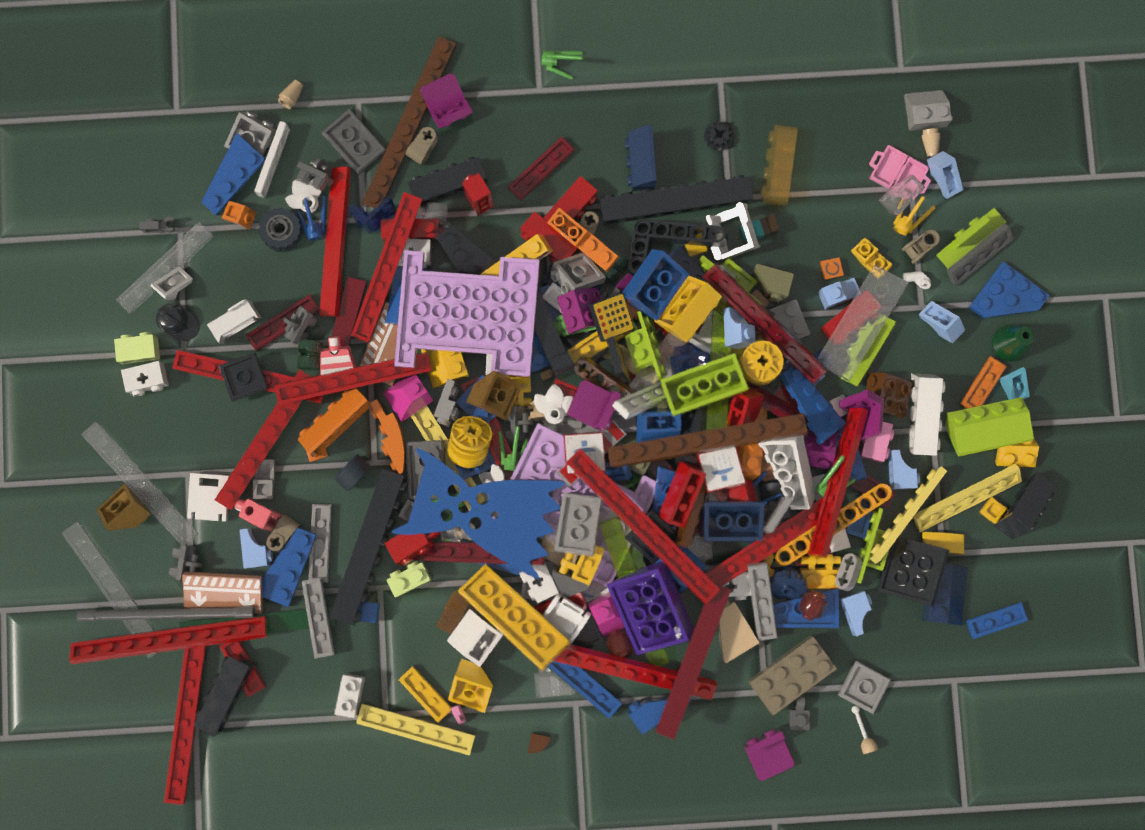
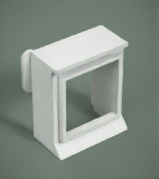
M738 203L733 209L715 216H706L708 225L721 226L720 223L739 216L749 243L731 251H728L727 244L720 248L711 247L716 260H727L760 247L747 210V204ZM716 234L714 240H720L723 234Z
M244 299L229 308V312L210 322L207 326L218 343H224L225 338H229L257 321L256 318L261 319L262 317L252 301Z

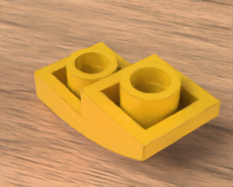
M864 238L851 252L879 280L892 268V264L878 252L879 249Z
M922 533L923 543L950 550L949 554H964L963 534Z

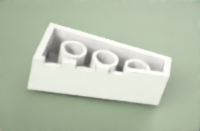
M911 373V380H915L914 387L910 393V397H912L914 406L910 409L911 421H914V425H910L909 451L917 455H937V450H940L938 433L942 429L940 412H943L944 408L941 397L942 393L945 392V382L943 378L934 374Z
M803 435L758 443L765 452L767 462H770L774 470L775 478L779 480L782 486L781 490L784 496H788L793 501L790 508L810 509L816 495Z

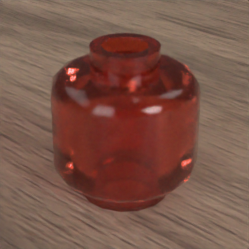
M815 590L805 592L798 607L803 613L802 616L810 621H813L814 618L820 619L828 604L825 599L826 596Z
M619 629L610 632V637L606 640L609 653L623 658L632 655L631 651L634 647L626 631L620 632Z

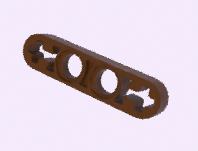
M586 356L579 357L574 364L575 372L592 384L609 392H612L610 386L616 385L620 388L619 393L621 395L623 391L626 392L622 398L635 393L633 389ZM585 363L587 365L586 368L581 369L580 366ZM597 373L602 374L604 381H596L594 375Z

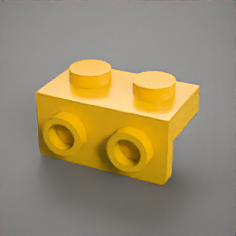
M1034 439L1033 441L998 448L995 463L997 466H1012L1016 464L1018 467H1036L1039 445Z

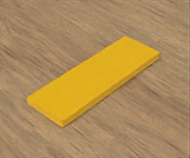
M487 564L479 569L458 590L460 595L542 671L570 644V641Z

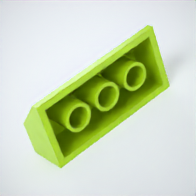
M735 353L660 380L673 417L748 390Z
M1022 397L947 413L945 428L958 457L1034 440L1030 413Z

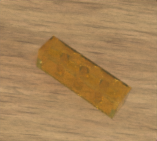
M775 125L773 131L769 132L768 142H771V148L767 149L766 160H769L763 174V178L766 179V185H762L761 197H764L763 203L786 206L788 202L798 128Z

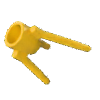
M922 196L908 217L903 216L901 218L907 201L904 198L898 215L893 222L895 225L894 229L904 236L908 233L911 234L936 207L932 206L912 225V217L921 206L925 197Z

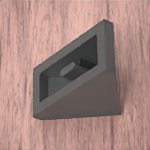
M553 566L552 576L562 598H567L589 589V585L571 578L573 572L567 571L565 575L559 572L560 567Z

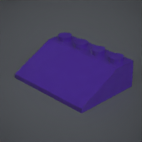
M663 561L648 565L607 583V588L637 655L686 642L692 637L694 632L693 624L669 568Z

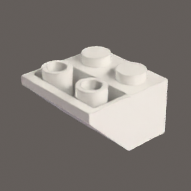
M469 609L447 641L463 656L480 667L503 634L486 619Z

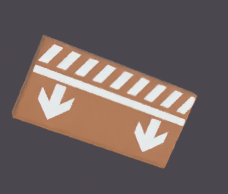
M386 302L360 366L395 359L398 325L385 323L389 306L388 302ZM396 379L384 381L383 383L393 386Z
M184 572L182 575L184 609L254 606L255 614H262L263 612L262 576Z

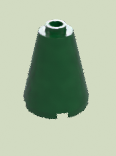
M1007 324L995 332L992 345L996 351L995 353L1001 359L1009 362L1023 359L1030 351L1035 334L1030 327Z

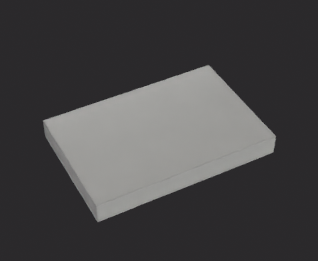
M563 493L555 552L594 557L602 507L600 497Z

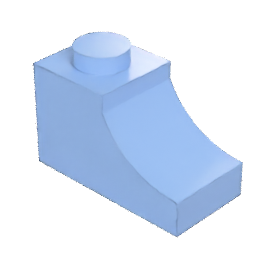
M942 151L927 159L931 176L937 181L945 198L948 199L963 190L954 157Z
M855 278L836 282L821 288L818 292L825 310L861 295Z
M933 301L919 313L920 318L927 322L939 336L951 343L965 331L959 316Z
M723 309L725 347L741 349L754 343L755 326L749 325L736 309Z
M891 450L888 456L890 488L892 490L918 488L920 475L917 473V469H912L905 464L900 450Z
M240 529L243 567L271 566V561H273L272 550H269L267 546H262L255 540L252 529Z
M859 591L839 599L853 636L864 634L862 628L863 618L871 610L870 605H872L869 594H865V591Z

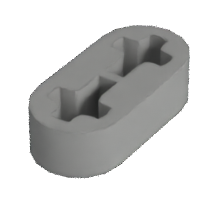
M849 553L843 557L835 580L838 588L845 591H850L854 588L862 567V560L859 556Z

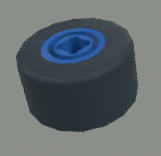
M356 454L334 479L346 491H350L369 471L371 466Z

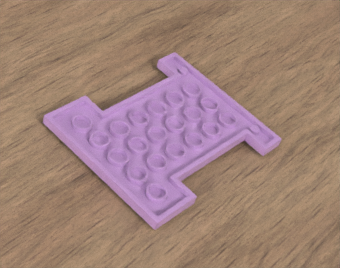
M404 250L394 366L415 368L416 349L492 354L491 372L495 370L503 375L530 377L540 260L501 257L499 276L423 271L424 252Z
M538 423L510 480L564 482L556 473L565 465L563 435ZM643 474L635 492L614 482L645 514L647 513L654 499L656 480ZM581 478L570 487L565 483L560 488L548 493L560 507L562 505L563 493L599 497ZM603 501L596 545L605 548V551L592 580L607 587V583L613 581L631 545L625 539V536L631 529ZM561 509L542 516L555 530L554 533L546 535L556 540ZM496 511L492 516L493 519L498 518V513Z

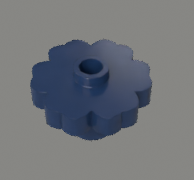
M781 566L774 576L769 577L771 594L777 599H798L800 594L806 593L807 580L804 579V575L796 572L793 566Z

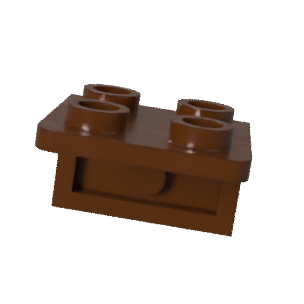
M869 373L866 390L873 391L876 395L884 398L883 413L898 418H905L912 386L911 382L887 373Z

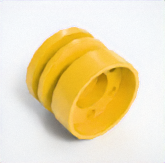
M758 341L746 348L739 363L745 381L752 385L763 386L772 382L779 375L783 368V356L776 345L768 341ZM760 358H763V361L767 362L764 366H761V363H758Z
M473 416L462 417L455 421L447 448L448 457L454 464L463 468H476L486 460L492 437L491 428L486 421Z

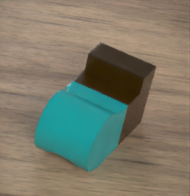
M774 214L752 222L757 239L777 234L779 231ZM742 225V226L740 227V229H741V232H742L744 241H745V242H748L747 237H746V234H745V231H744V227H743V225Z

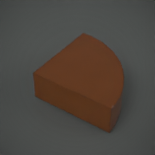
M531 733L528 753L542 751L548 745L551 736Z

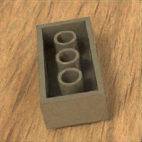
M809 635L747 682L772 715H775L835 671L836 667L815 638Z

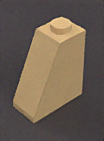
M727 601L718 624L721 656L725 663L759 644L736 603Z

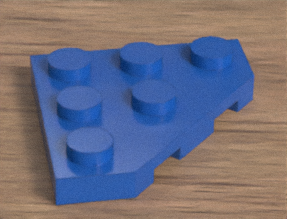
M1002 262L968 308L983 319L1036 312L1050 295L1008 264Z

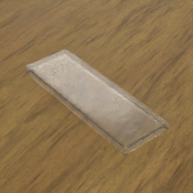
M874 265L817 360L829 371L850 382L909 282Z

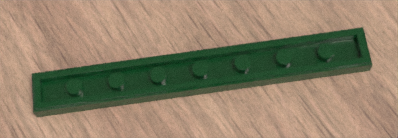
M327 607L330 627L337 626V620L330 618L333 607ZM306 609L255 614L254 617H266L267 633L310 629ZM216 618L179 622L180 628L250 618Z

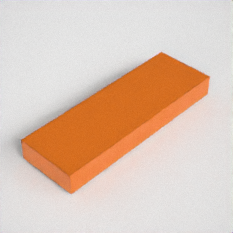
M990 356L959 404L966 409L982 406L1007 366Z

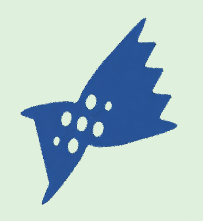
M416 448V452L425 466L409 522L393 530L392 533L400 535L424 534L446 531L459 526L476 544L490 554L523 573L539 579L537 572L530 564V560L548 556V553L537 542L536 538L555 532L542 516L561 509L548 493L560 488L565 483L545 480H503L468 487L466 482L452 469L426 451ZM452 484L457 485L460 489L459 494L455 497L450 496L447 492L448 487ZM481 492L486 493L489 497L488 502L484 505H480L476 500L477 495ZM432 495L438 496L437 502L431 501ZM461 501H468L470 503L471 509L469 512H460L458 506ZM444 509L452 511L453 517L450 521H443L441 519V512ZM494 511L498 513V518L496 519L491 517V513ZM478 517L481 519L482 525L479 529L470 527L469 522L471 518Z

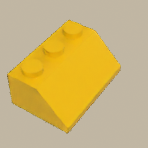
M688 276L657 321L654 320V322L676 338L687 343L694 336L698 327L706 321L711 310L718 305L722 296L707 282Z
M421 349V352H428L431 371L428 374L433 389L444 386L447 379L457 382L470 378L462 352Z

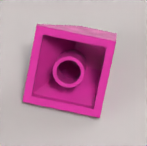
M417 375L407 376L382 392L401 422L434 401Z
M610 592L587 602L603 638L625 628Z

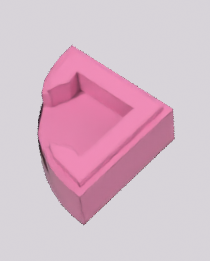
M459 704L453 706L451 710L458 724L465 723L466 718Z

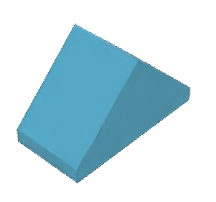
M1024 367L999 379L1009 400L1022 397L1024 400L1030 397L1026 369Z

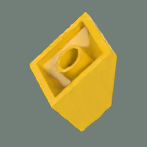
M461 659L448 701L485 713L493 685L481 666L479 667L471 661Z

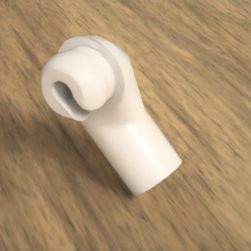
M921 271L903 274L904 282L914 281L923 289H929L931 286V280Z

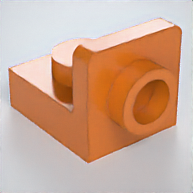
M228 201L222 219L250 229L256 212L245 205Z

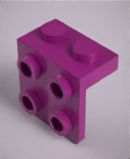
M453 73L433 81L420 89L431 116L439 129L448 127L452 122L464 119L473 113Z
M597 288L576 289L557 297L568 334L595 326L589 304L601 300V294Z
M583 380L567 410V415L594 429L603 431L605 428H609L613 421L611 415L614 410L617 411L613 404L619 400L621 394L616 391L609 392Z
M864 390L861 393L839 400V408L847 412L849 408H865L868 410L860 441L879 435L882 432L884 398L876 395L873 391Z
M807 421V435H803L809 466L832 469L839 430L818 445L816 441L817 436L814 431H810L807 426L809 422Z
M770 729L764 733V736L760 738L753 737L746 741L747 744L743 745L760 781H764L794 766V761L783 740L785 739L783 733L779 729Z

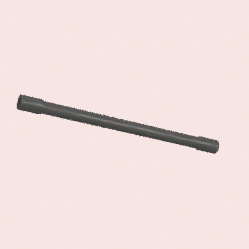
M254 606L77 611L78 622L255 617Z

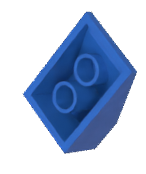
M669 696L644 699L640 702L636 700L629 705L627 712L642 735L659 723Z

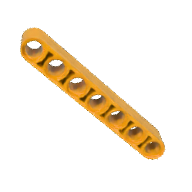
M879 484L840 509L837 520L838 528L834 531L833 536L886 502L892 495L891 488L886 484ZM878 489H882L886 493L885 498H880L877 495ZM861 500L869 502V509L861 506ZM846 510H850L853 512V519H847L845 517ZM815 526L778 550L775 554L776 563L780 566H788L808 553ZM798 541L805 544V551H799L796 548ZM781 552H786L789 555L788 562H783L780 559Z

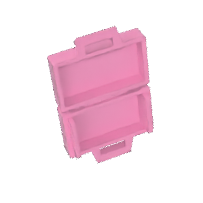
M890 145L886 147L884 153L876 151L869 163L874 168L870 176L871 180L887 189L891 187V191L910 201L916 192L924 194L931 181L926 176L929 169L928 166L912 157L907 159L908 155ZM880 155L881 158L877 165H875L874 162L877 156ZM922 180H926L922 189H919Z

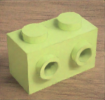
M143 332L139 334L140 336L121 335L119 339H114L116 362L123 365L160 360L158 337L151 334V332Z
M415 561L407 565V570L401 572L399 569L389 574L391 578L387 579V582L394 597H399L432 580L425 563Z

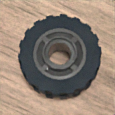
M274 208L271 211H267L259 222L258 230L261 239L268 248L274 249L277 252H285L286 250H291L294 246L296 247L303 233L298 217L289 209ZM279 227H285L282 233H276V230Z

